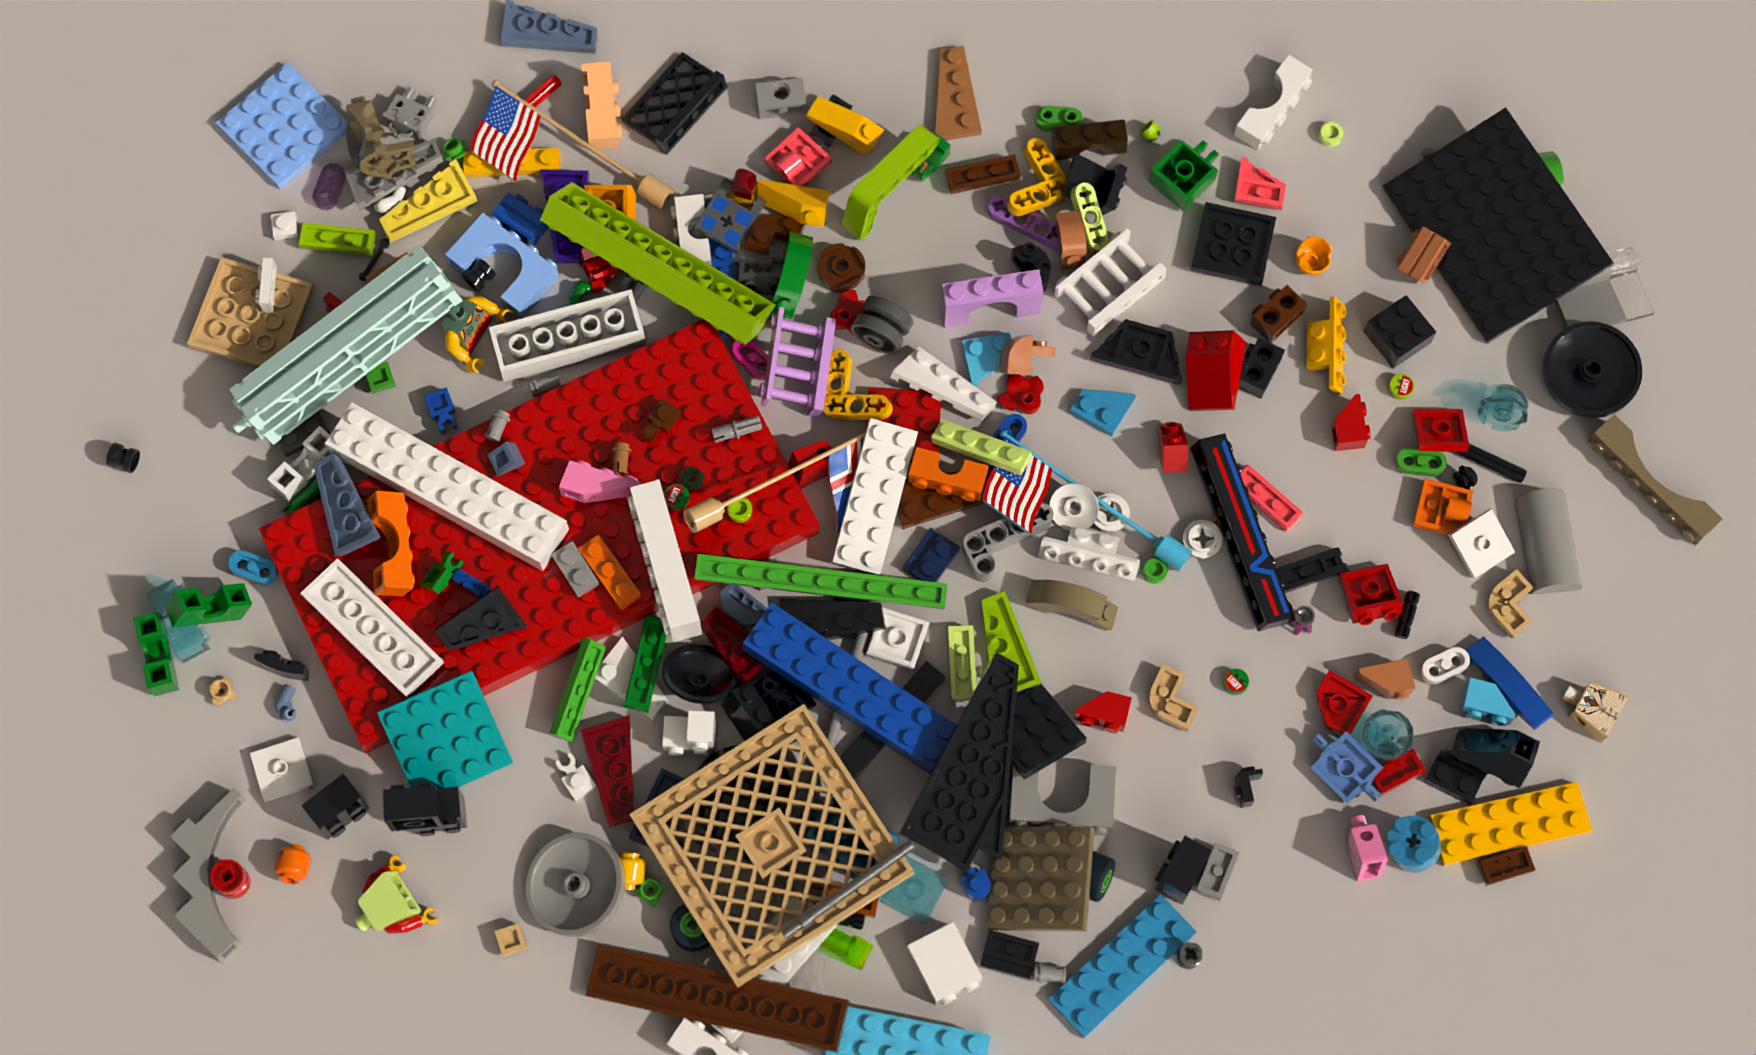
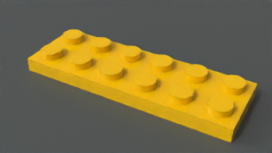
M1578 782L1429 816V820L1435 826L1440 838V858L1443 866L1495 855L1524 846L1530 847L1587 834L1593 831Z

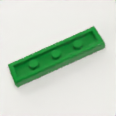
M645 615L623 708L649 712L667 637L664 632L662 619L659 617Z

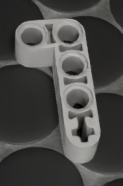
M1045 503L1041 504L1035 516L1032 536L1024 530H1015L1013 528L1014 523L1007 518L1000 519L966 534L963 539L962 552L975 579L980 582H987L993 578L996 563L992 553L1047 531L1052 525L1054 515L1051 506ZM1041 514L1042 517H1046V520L1043 521L1042 518L1037 517ZM997 532L1000 533L1003 536V538L1001 540L996 541L993 540L990 537V535L992 533ZM970 542H976L980 545V548L971 550L967 545ZM980 564H987L991 569L988 572H981L977 567Z

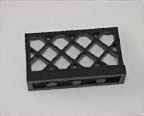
M682 52L621 120L624 124L656 144L659 150L667 155L728 88L724 75L717 70L715 72L711 71ZM684 61L691 65V71L678 73V67ZM706 75L709 79L705 83L696 84L695 76ZM692 77V85L679 87V79ZM668 80H675L676 88L663 89V84ZM693 91V96L690 100H680V93ZM677 94V102L664 104V95ZM660 96L661 104L648 106L647 102L650 98ZM678 108V113L674 117L665 118V110ZM661 111L662 119L649 121L648 112ZM645 113L644 122L635 123L631 120L636 114ZM662 125L663 130L657 136L650 133L649 127Z

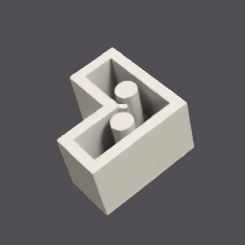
M688 711V717L664 716L662 745L664 752H668L672 756H682L683 752L694 753V756L708 757L709 754L715 753L716 719L714 712Z

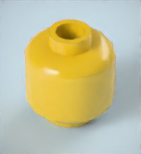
M620 852L619 857L625 872V890H635L636 885H640L645 881L646 861L640 857V853Z

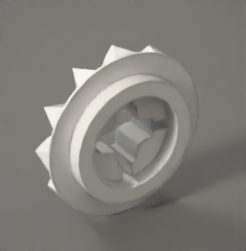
M1107 493L1098 497L1108 505H1113L1115 510L1129 519V506L1121 496ZM1099 504V513L1094 522L1096 527L1104 532H1116L1125 527L1126 523L1117 516H1112L1107 521L1106 514L1103 511L1108 510Z
M1197 520L1186 527L1183 534L1184 546L1193 551V557L1205 559L1211 556L1214 557L1221 549L1223 536L1218 526L1213 522ZM1201 531L1204 537L1210 540L1206 541L1204 548H1202L1199 541L1195 540L1199 539Z

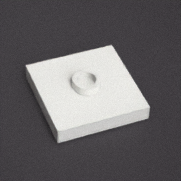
M1492 509L1486 510L1448 534L1472 578H1476L1515 553Z
M883 607L886 629L873 632L866 655L914 670L930 622Z
M299 737L250 753L264 802L314 786Z

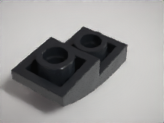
M272 650L262 651V654L254 655V659L261 667L276 675L289 679L308 681L309 670L300 661H287V664H284L285 661L282 656Z

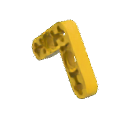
M1039 138L1029 140L1024 149V155L1040 183L1012 193L1007 202V209L1015 216H1022L1065 200L1061 196L1060 190H1053L1055 186L1057 189H1063L1066 176L1047 144ZM1041 166H1049L1053 173L1046 174ZM1033 193H1041L1044 196V200H1036ZM1015 201H1016L1017 203H1022V202H1024V204H1023L1022 207H1021L1020 204H1015L1014 202H1015Z
M844 349L832 351L823 412L830 419L869 420L872 418L883 420L888 418L892 413L893 406L884 395L848 394L853 364L852 358ZM841 357H843V358L845 359V361H842V362L840 363V368H839V366L837 365L836 361H840ZM834 380H843V384L840 388H831L832 382ZM836 402L840 407H834V410L831 411L829 407L834 406ZM862 402L863 407L859 412L854 413L851 411L854 403ZM881 403H883L885 407L881 408L880 412H878L874 407H880Z

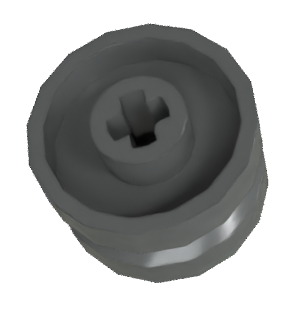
M868 296L861 307L862 314H858L851 325V331L859 340L871 348L887 354H896L904 342L902 336H906L909 333L914 322L909 313L897 304L882 297Z

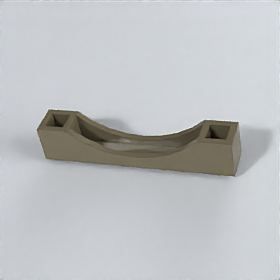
M1615 414L1594 432L1589 439L1593 450L1598 454H1602L1615 471L1621 472L1627 478L1629 485L1634 489H1638L1651 506L1657 507L1663 513L1665 520L1670 524H1674L1687 541L1697 545L1722 521V518L1705 501L1680 496L1665 488L1654 479L1638 456L1633 432Z

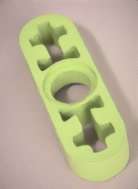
M1081 183L1072 188L1070 197L1074 211H1080L1086 249L1092 253H1097L1109 244V238L1094 188L1088 183ZM1085 192L1086 197H1080L1079 193ZM1090 204L1089 207L1083 209V205ZM1087 211L1094 215L1095 220L1093 224H1089L1085 220V213ZM1097 227L1096 231H1089V229ZM1098 238H1099L1100 243H1098V244L1095 243V244H1094V243H1093V239H1098Z

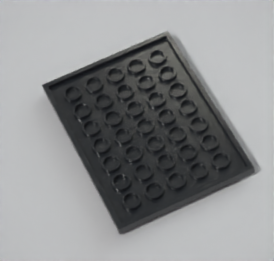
M1506 107L1382 186L1412 233L1424 226L1451 243L1436 268L1487 344L1614 264Z

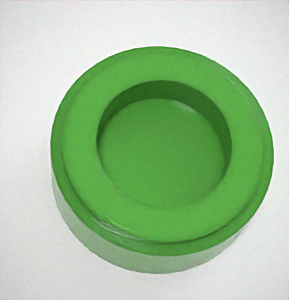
M1157 557L1148 559L1142 569L1145 580L1153 584L1162 582L1168 573L1167 564Z

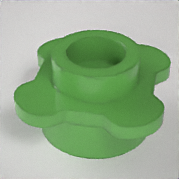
M450 138L445 141L442 146L445 152L442 158L447 161L463 157L465 154L464 148L467 146L466 141H460L458 138Z
M650 875L645 876V881L636 890V896L638 899L647 900L649 905L656 906L659 903L660 895L666 891V885L654 880ZM650 888L653 889L652 893H649Z

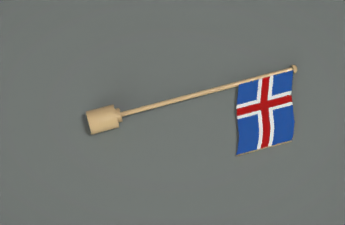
M865 432L722 503L718 499L715 500L713 497H710L685 509L683 514L688 527L692 532L696 533L722 520L724 507L828 456L829 485L836 513V534L839 533Z

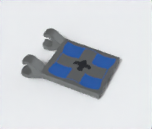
M724 178L694 229L737 253L766 201L758 197L751 210L746 209L725 196L732 185V181Z

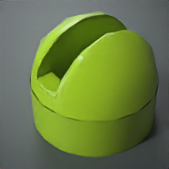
M1150 120L1142 127L1139 133L1144 139L1155 141L1161 134L1158 124L1154 120Z

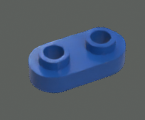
M1010 414L1003 420L992 437L1003 441L1000 433L1003 430H1007L1008 435L1020 442L1026 434L1027 422L1019 414ZM1017 426L1019 430L1013 432L1010 427Z

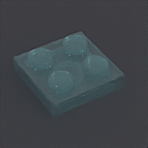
M904 856L915 874L884 893L880 898V902L926 925L950 878L908 856Z

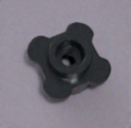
M1461 465L1458 468L1459 471L1453 473V479L1458 487L1470 490L1478 482L1477 474L1471 467Z

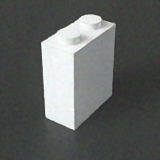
M954 922L907 945V951L935 1005L942 1003L943 1006L957 999L956 994L965 991L967 994L980 987L978 983L982 981L983 977Z

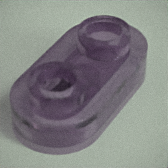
M336 163L327 164L320 173L313 191V200L315 205L321 210L334 208L339 200L346 181V175L341 165ZM331 172H336L335 176H329ZM323 193H328L327 197H321Z

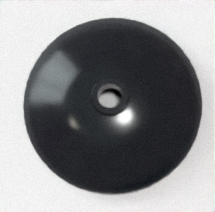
M690 644L681 646L668 654L662 667V678L667 688L679 698L697 704H710L722 701L736 688L738 678L714 647L707 645Z

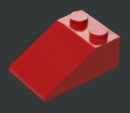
M1234 330L1189 332L1186 349L1188 409L1190 411L1235 410L1246 341Z

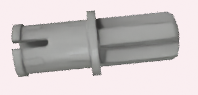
M754 416L737 422L734 419L732 423L711 428L715 443L735 437L740 439L741 435L761 430L762 424L759 416Z

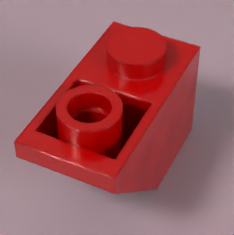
M1360 394L1353 396L1331 427L1335 451L1364 448L1371 437L1370 427L1365 425L1364 416L1367 414L1366 404L1361 402Z
M1166 422L1164 424H1157L1159 455L1163 473L1188 472V442L1182 423Z
M1107 691L1078 707L1074 720H1078L1080 725L1086 727H1093V725L1101 726L1104 731L1110 733L1123 732L1132 697Z

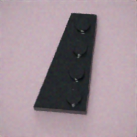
M779 598L781 609L828 640L886 629L883 606L879 602Z

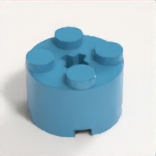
M1420 816L1401 817L1395 821L1388 832V850L1393 861L1401 869L1407 872L1419 873L1425 871L1438 861L1441 854L1440 838L1435 826L1427 819ZM1418 840L1420 845L1417 844L1414 848H1411L1409 843Z

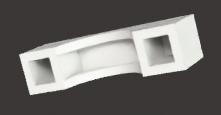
M1288 55L1276 71L1273 80L1280 99L1268 108L1256 109L1250 107L1237 124L1234 136L1256 150H1259L1262 144L1267 145L1273 137L1274 133L1272 130L1275 126L1280 127L1286 119V111L1289 108L1293 109L1298 103L1300 92H1306L1313 81L1310 79L1313 69Z

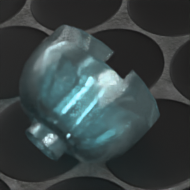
M1498 384L1488 388L1482 395L1479 402L1478 417L1484 425L1486 421L1488 424L1493 425L1491 429L1507 432L1517 430L1520 424L1523 422L1525 424L1527 421L1528 400L1523 391L1518 387L1509 384Z
M1387 709L1379 710L1373 713L1364 723L1361 732L1362 744L1365 750L1375 759L1394 761L1404 756L1411 748L1414 733L1413 727L1409 719L1401 712H1393Z

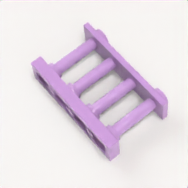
M779 307L775 314H771L768 328L772 329L765 379L764 383L761 382L758 397H762L761 406L765 407L771 400V397L806 404V407H809L808 416L818 418L824 410L836 319L827 317L818 326L783 319L784 308ZM781 328L815 336L816 339H819L818 347L812 349L780 342ZM778 351L812 358V361L815 362V369L810 372L777 365ZM774 375L809 381V384H812L811 393L807 395L774 388Z

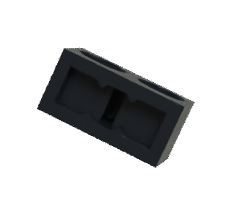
M1258 338L1255 345L1250 343L1245 353V357L1248 359L1245 365L1242 364L1238 388L1262 399L1283 358L1285 350L1262 338ZM1265 354L1269 359L1261 360L1257 355ZM1254 374L1258 377V380L1252 381L1248 379L1247 375Z

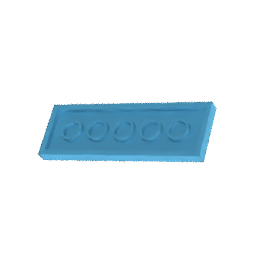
M1160 894L1060 987L1048 1001L1084 1039L1190 940L1197 931Z

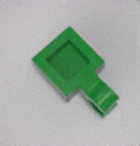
M446 551L438 565L433 564L420 585L425 590L439 594L447 587L449 579L453 575L451 571L461 568L463 561L456 558L451 564L454 553Z

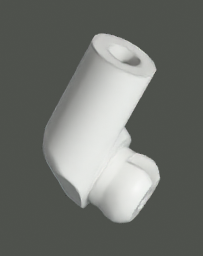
M401 186L394 190L390 197L377 200L374 203L375 211L387 214L402 202L406 189Z

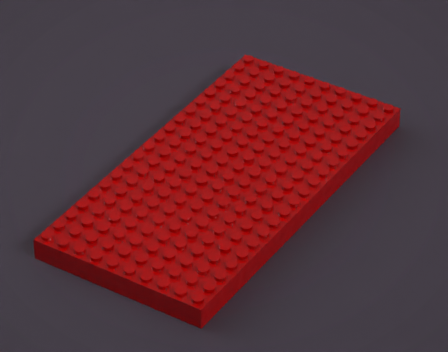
M701 319L506 411L510 414V423H506L499 443L484 437L491 423V418L432 446L565 519L569 531L557 550L572 541L578 549L599 535L642 595L641 598L620 610L597 577L599 586L578 598L553 558L550 559L545 569L541 571L404 495L405 501L408 504L406 517L407 525L410 527L409 549H411L413 555L411 570L415 577L413 589L404 596H376L444 662L410 696L471 669L483 696H486L578 651L583 637L597 642L644 619L645 615H652L659 611L654 595V590L658 589H652L647 567L651 565L646 566L640 545L644 541L639 543L634 520L637 519H632L627 497L583 503L561 496L559 485L569 460L574 462L584 461L596 469L607 468L612 470L614 457L612 448L615 446V443H627L630 445L629 449L632 450L628 458L627 471L629 476L636 478L641 484L660 480L663 494L673 484H680L687 488L690 496L689 504L684 509L678 511L672 510L668 506L667 508L692 595L716 584L715 582L694 580L697 554L763 561L819 534L820 526L794 475L791 474L745 497L752 505V515L747 521L743 523L732 521L728 516L726 506L724 507L722 520L696 533L692 532L688 527L683 514L685 509L710 497H713L715 500L718 499L722 503L790 469L717 330L711 323ZM664 399L682 411V416L668 434L661 430L653 443H650L643 438V431L650 424L647 421V417L659 401ZM759 416L762 424L761 430L741 435L740 439L735 437L715 443L711 428L732 423L734 419L737 422ZM504 442L515 443L525 464L515 470L497 476L487 454ZM372 476L354 483L366 510V499L375 491L399 492ZM320 499L258 529L359 743L365 753H368L390 742L377 711L406 699V697L300 593L338 558L375 594L373 570L387 561L389 544L385 535L376 527L381 537L380 539L342 557L336 556L323 502ZM446 551H451L454 553L451 564L456 558L463 561L461 569L467 572L468 576H474L487 584L488 588H494L498 585L528 628L511 631L502 636L491 637L478 643L449 651L435 632V628L480 597L465 589L463 584L459 585L454 582L452 577L449 579L447 587L439 594L425 590L420 583L433 564L438 565L443 554Z

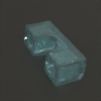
M171 579L146 592V595L154 611H158L166 619L168 614L165 604L175 590L185 588L182 584L177 585ZM198 625L182 626L167 635L177 656L183 663L210 650L207 643L210 640V636L204 626L201 628Z

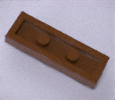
M1015 154L945 169L950 194L1016 181L1021 178Z

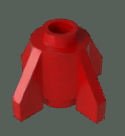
M581 247L580 251L585 261H582L579 265L585 271L587 278L592 280L589 281L593 294L603 291L618 273V268L611 266L602 257L591 254L587 248Z

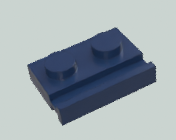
M931 527L903 565L902 570L909 572L918 580L938 582L960 551V546L933 531L934 529Z

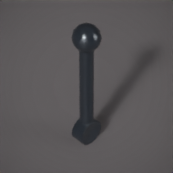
M387 238L380 240L379 249L365 271L359 274L361 281H366L365 277L383 250L390 246Z

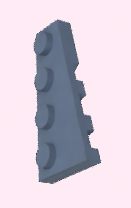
M506 0L500 41L501 46L596 53L598 29L596 27L571 19L564 20L558 18L555 14L549 12L545 14L536 11L533 7L526 5L523 7L514 4V1Z

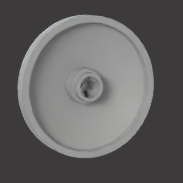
M569 833L559 836L546 844L538 852L530 865L525 885L529 909L534 918L551 932L567 937L588 935L603 927L618 910L625 891V872L617 852L604 840L587 833Z

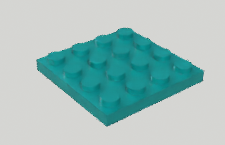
M472 669L377 711L410 787H416V784L424 782L432 783V786L436 785L437 789L461 787L513 763Z

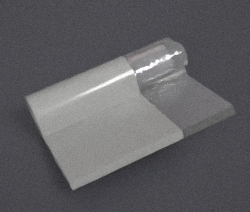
M1629 247L1607 253L1614 262L1611 267L1556 301L1567 327L1580 322H1601L1612 326L1654 315L1655 312L1637 274L1638 266L1641 264V257L1638 251Z

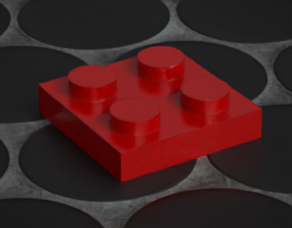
M1413 409L1412 417L1418 451L1468 452L1469 441L1463 409Z

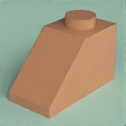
M1408 659L1359 668L1355 674L1357 681L1386 699L1393 697L1395 700L1406 699L1410 697L1409 694L1416 688Z

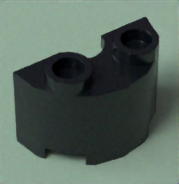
M1025 243L1024 245L1012 248L1011 261L1020 272L1039 269L1044 292L1047 289L1051 275V261L1048 255L1033 243Z

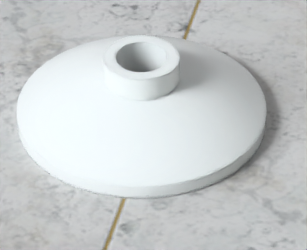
M1077 483L1065 484L1054 492L1050 500V506L1054 513L1053 520L1064 530L1070 531L1071 526L1088 529L1097 519L1099 513L1098 500L1095 494L1084 485ZM1072 502H1078L1080 508H1073Z

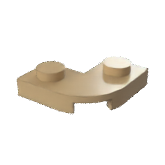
M1517 569L1493 589L1488 600L1489 612L1492 618L1511 639L1532 622L1516 603L1534 587Z
M1162 664L1149 694L1151 709L1161 720L1187 732L1198 707L1176 697L1186 674Z

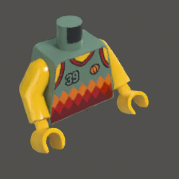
M470 296L466 300L461 298L462 302L450 308V311H448L441 323V328L445 335V348L460 362H465L466 371L469 373H479L474 365L484 366L483 360L480 358H470L469 356H471L493 320L492 315L495 314L499 322L507 323L509 321L504 319V314L514 315V312L506 308H497V304L482 296Z

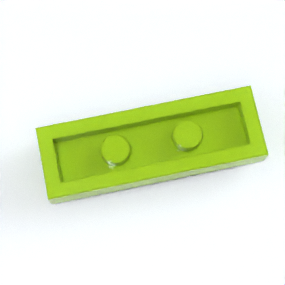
M303 222L299 247L302 249L372 256L376 233L375 230Z

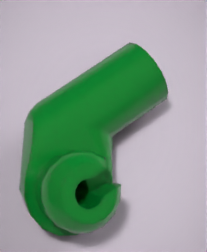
M578 281L575 283L568 296L570 305L582 303L583 296L591 292V285L588 282Z

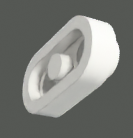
M1459 647L1444 651L1424 662L1421 667V676L1429 684H1439L1467 669L1470 663L1469 654ZM1451 659H1457L1460 664L1457 666L1452 664ZM1429 669H1435L1437 675H1431Z

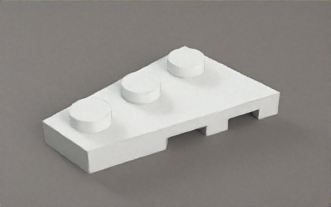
M623 636L600 664L595 680L625 701L636 655ZM656 683L649 712L638 711L652 722L668 702Z

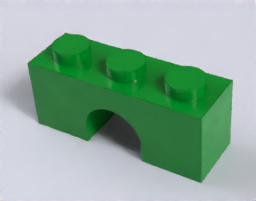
M244 583L221 585L218 591L202 597L199 588L175 590L165 604L172 628L241 620L252 606Z
M158 611L133 617L137 639L145 656L146 664L143 665L148 690L154 696L178 691L179 686L165 619Z

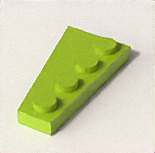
M1005 591L981 600L989 663L994 653L997 652L1019 665L1017 694L1042 684Z

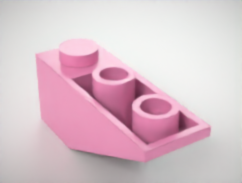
M569 460L559 489L561 496L583 503L632 496L630 487L641 485V482H638L636 478L629 475L624 477L616 475L607 468L596 469L587 462Z

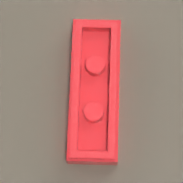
M1247 464L1241 470L1242 480L1249 490L1250 501L1287 532L1302 516L1303 512L1251 466Z

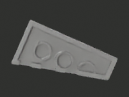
M432 139L415 145L416 150L412 152V155L415 158L416 166L395 172L391 179L386 180L384 177L366 175L361 171L360 166L344 171L359 211L442 163L443 158L436 140ZM397 154V155H392V156H390V157H392V158H397V157H399L400 155Z

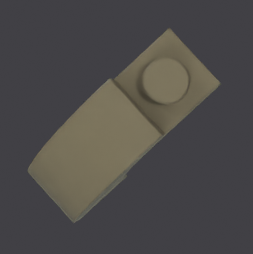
M1032 580L1026 599V604L1042 613L1060 612L1074 615L1087 620L1105 631L1112 630L1118 610L1116 605L1107 601V596L1076 584L1056 580Z

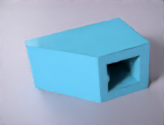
M1470 677L1465 685L1460 712L1466 714V717L1470 719L1480 720L1484 718L1491 720V723L1497 726L1510 725L1515 718V713L1496 684Z

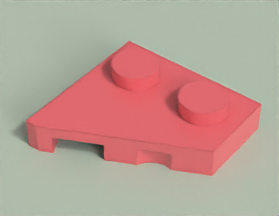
M1242 156L1234 202L1282 210L1286 184L1277 178L1271 177L1264 169H1258L1249 163L1248 158Z

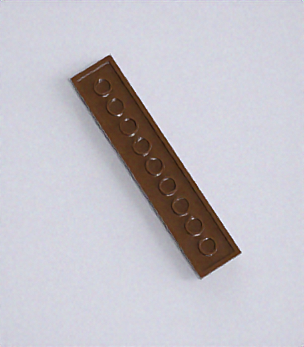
M598 945L585 995L599 1000L686 1018L835 1053L839 1051L850 1003L847 999L757 979H751L737 987L729 973Z

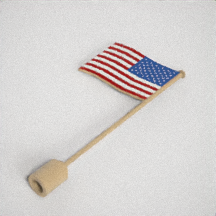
M499 80L492 82L494 91L489 107L476 129L471 143L470 151L517 183L521 164L535 140L540 120L543 118L637 182L638 195L660 210L669 204L675 191L652 174L643 175L641 178L637 177L499 84Z

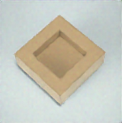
M520 923L494 931L502 957L528 949Z

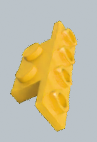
M1330 297V319L1307 323L1306 368L1309 371L1329 369V388L1337 395H1342L1343 386L1346 384V378L1343 373V364L1346 362V355L1343 350V341L1346 339L1344 328L1346 308L1336 297Z

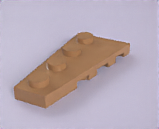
M964 46L940 50L935 133L945 141L982 134Z

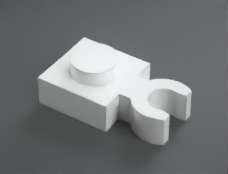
M568 753L567 756L570 764L563 766L557 760L556 765L559 771L567 774L561 779L576 802L595 790L597 786L583 765L576 769V760L571 753Z

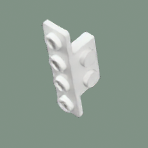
M1071 526L1067 542L1043 537L1038 555L1042 559L1132 581L1136 579L1140 564L1138 559L1116 554L1120 538Z

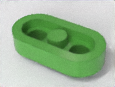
M1042 106L1035 115L1036 126L1040 130L1053 132V127L1077 125L1083 122L1082 113L1072 107ZM1049 114L1051 118L1046 119L1043 115ZM1073 116L1075 120H1068L1067 117Z
M1404 448L1396 458L1397 468L1402 473L1435 477L1440 475L1447 465V460L1443 453L1418 451V448ZM1404 460H1410L1412 465H1406ZM1429 462H1434L1437 467H1430Z

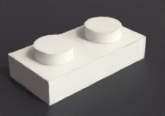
M263 258L262 266L258 267V280L261 283L260 289L256 290V303L260 305L263 312L273 313L277 273V266L273 258Z

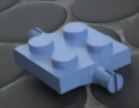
M1347 731L1337 741L1330 744L1320 733L1316 735L1323 744L1316 738L1312 742L1323 752L1310 768L1347 804L1357 794L1365 792L1376 802L1382 794L1371 783L1384 767Z

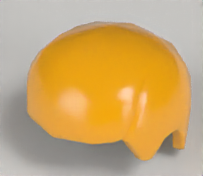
M1318 236L1306 238L1300 243L1295 252V263L1298 269L1310 276L1321 275L1331 264L1332 247L1324 238Z

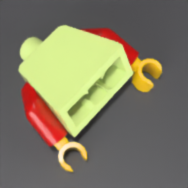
M399 855L392 856L388 866L383 865L367 877L362 891L363 895L358 900V904L364 913L355 920L357 926L363 931L373 926L376 931H385L388 934L407 933L422 927L423 923L434 925L438 922L439 918L429 920L426 917L428 913L435 911L434 908L426 909L422 916L418 915L422 911L398 875L405 870L406 863L394 866V863L400 860Z

